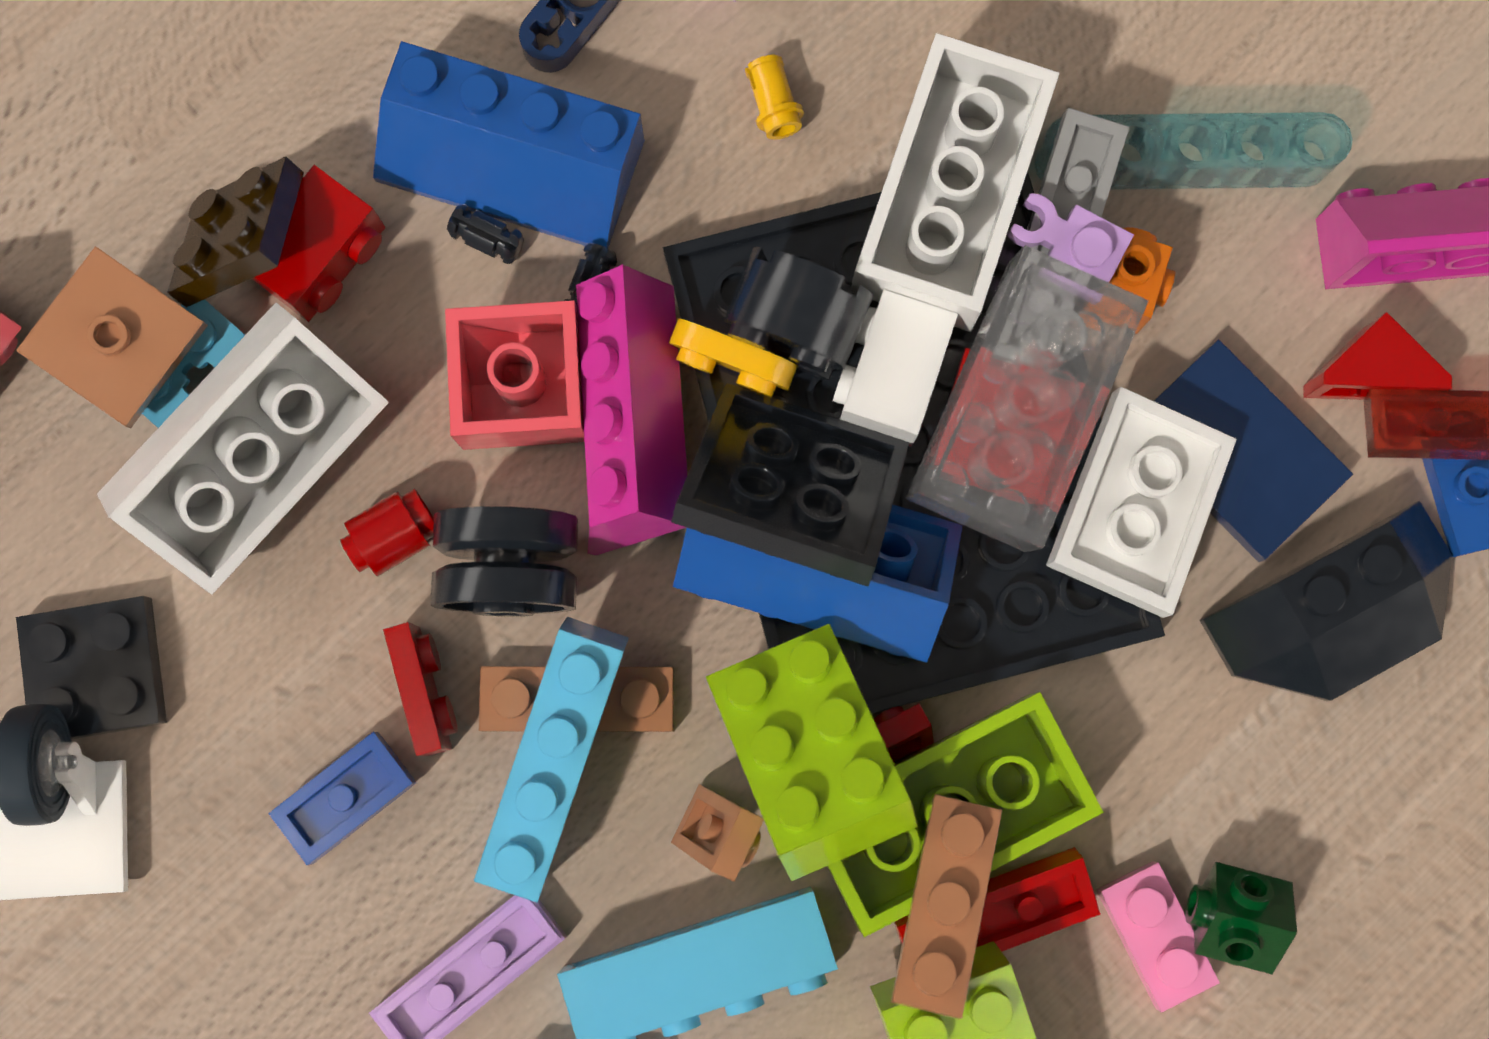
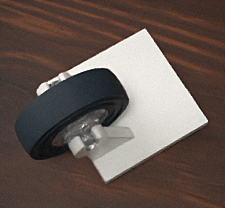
M28 704L11 708L0 722V900L128 891L126 760L95 762L82 755L78 743L71 740L70 731L62 712L54 705Z

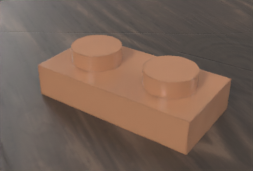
M699 784L671 843L710 871L735 882L740 869L746 867L757 853L761 839L759 830L764 819L723 795Z

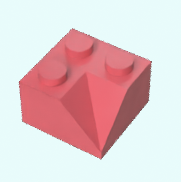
M574 300L445 309L450 436L463 450L585 442L578 314Z

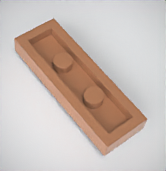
M480 666L479 731L524 732L546 667ZM619 667L597 732H674V667Z
M934 795L891 1003L962 1019L1002 810Z

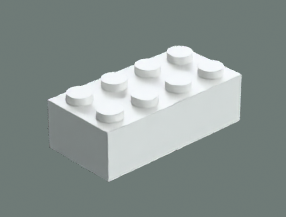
M938 33L935 34L855 269L850 293L857 295L861 285L873 294L872 300L880 302L883 290L885 289L958 313L954 327L971 332L982 311L1060 74L1059 72Z
M276 302L97 493V496L109 518L212 595L389 402L302 323Z

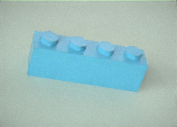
M566 617L559 628L474 882L538 903L629 637L570 617Z
M810 886L566 965L558 972L557 976L576 1039H636V1035L657 1028H661L664 1037L687 1032L702 1024L699 1017L700 1014L722 1007L725 1008L727 1016L751 1011L765 1004L762 994L786 986L790 995H798L815 990L828 983L825 973L838 970L814 892Z

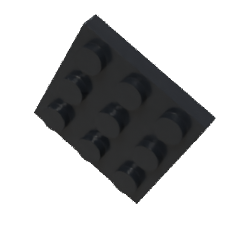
M726 383L677 499L671 523L868 587L876 568L909 442Z

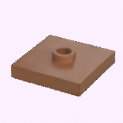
M95 246L16 351L116 421L131 429L208 325Z

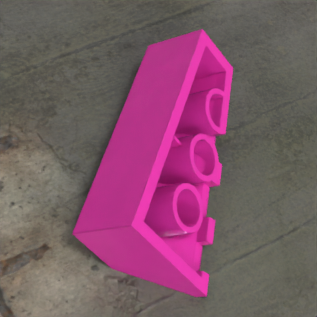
M623 264L576 285L589 512L587 554L595 556L686 528L671 523L677 499L687 478L679 361L676 360L679 352L677 347L669 344L676 325L674 286Z

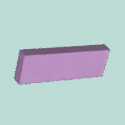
M514 895L369 1014L388 1039H443L561 943L567 935L540 900L537 903Z

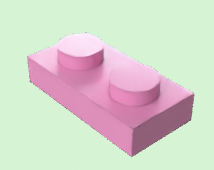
M1152 861L1096 889L1156 1010L1162 1013L1220 983L1207 957L1194 953V931L1191 925L1186 922L1185 913L1159 862Z

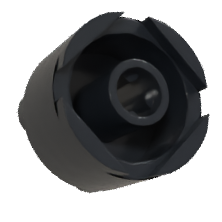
M753 247L725 316L724 323L730 327L729 336L772 353L774 347L780 349V351L790 354L789 359L795 361V364L798 365L797 369L812 376L829 380L833 369H845L872 302L873 294L860 285L857 295L854 297L841 290L845 276L835 271L774 250L772 258L768 262L762 247Z

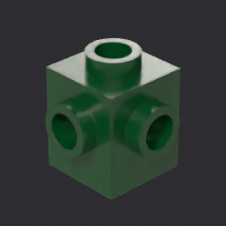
M1215 861L1203 886L1195 884L1187 900L1185 918L1188 924L1194 925V953L1273 975L1297 935L1293 882Z

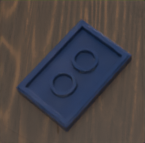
M1219 339L1154 400V402L1237 439L1210 514L1258 563L1266 560L1353 475Z

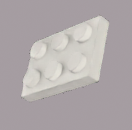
M1123 387L1118 388L1111 394L1046 566L1162 618L1173 615L1237 439Z

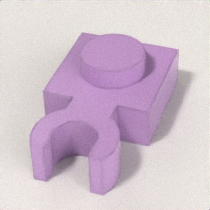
M1029 194L1023 206L1038 214L1040 228L1036 231H1028L1022 226L1014 224L1007 233L1009 239L1022 247L1042 245L1050 249L1042 267L1097 296L1104 293L1134 234L1077 204L1070 210L1066 220L1057 216L1056 208L1049 199L1039 194Z

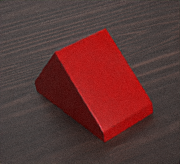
M1385 312L1365 326L1303 386V398L1428 402L1452 389V375L1390 314Z

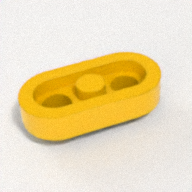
M684 319L677 320L669 344L680 349L676 358L677 361L712 374L715 365L719 364L740 373L736 384L772 397L776 387L789 390L798 367L795 363L778 355Z

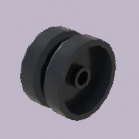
M499 506L452 508L440 510L434 514L433 547L447 557L472 560L474 562L447 564L432 572V607L497 617H524L541 613H559L576 610L577 577L566 568L536 563L562 560L577 552L578 518L576 515L539 508Z

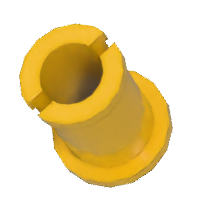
M766 55L751 61L748 64V68H745V73L750 81L760 113L756 119L757 127L759 130L765 131L767 138L772 140L783 139L797 133L802 128L800 119L804 115V110L801 104L794 102L784 71L782 57L779 55Z

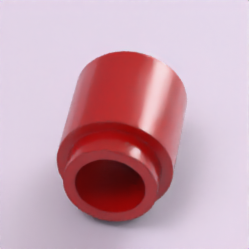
M415 488L402 496L397 491L344 522L349 535L340 539V542L347 556L359 572L370 567L378 577L431 546L428 539L433 537L434 517Z

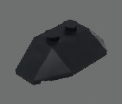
M1418 501L1201 619L1200 622L1231 676L1324 701H1332L1442 640L1453 555L1422 503Z

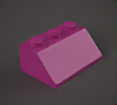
M1489 178L1468 181L1459 185L1458 189L1437 191L1436 185L1433 183L1410 185L1398 190L1396 194L1375 196L1374 190L1370 188L1349 190L1338 194L1335 197V201L1315 219L1325 290L1489 276Z

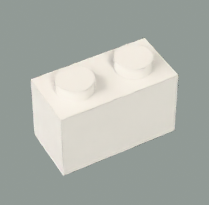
M884 289L877 309L869 307L856 339V343L865 345L858 367L846 365L840 376L833 398L834 402L844 405L840 420L909 442L908 446L912 447L918 436L958 313Z

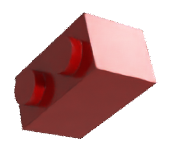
M314 164L302 178L278 267L251 279L307 322H310L317 312L323 313L336 302L343 289L342 281L356 264L362 265L375 254L382 241L381 233L386 227L371 206Z

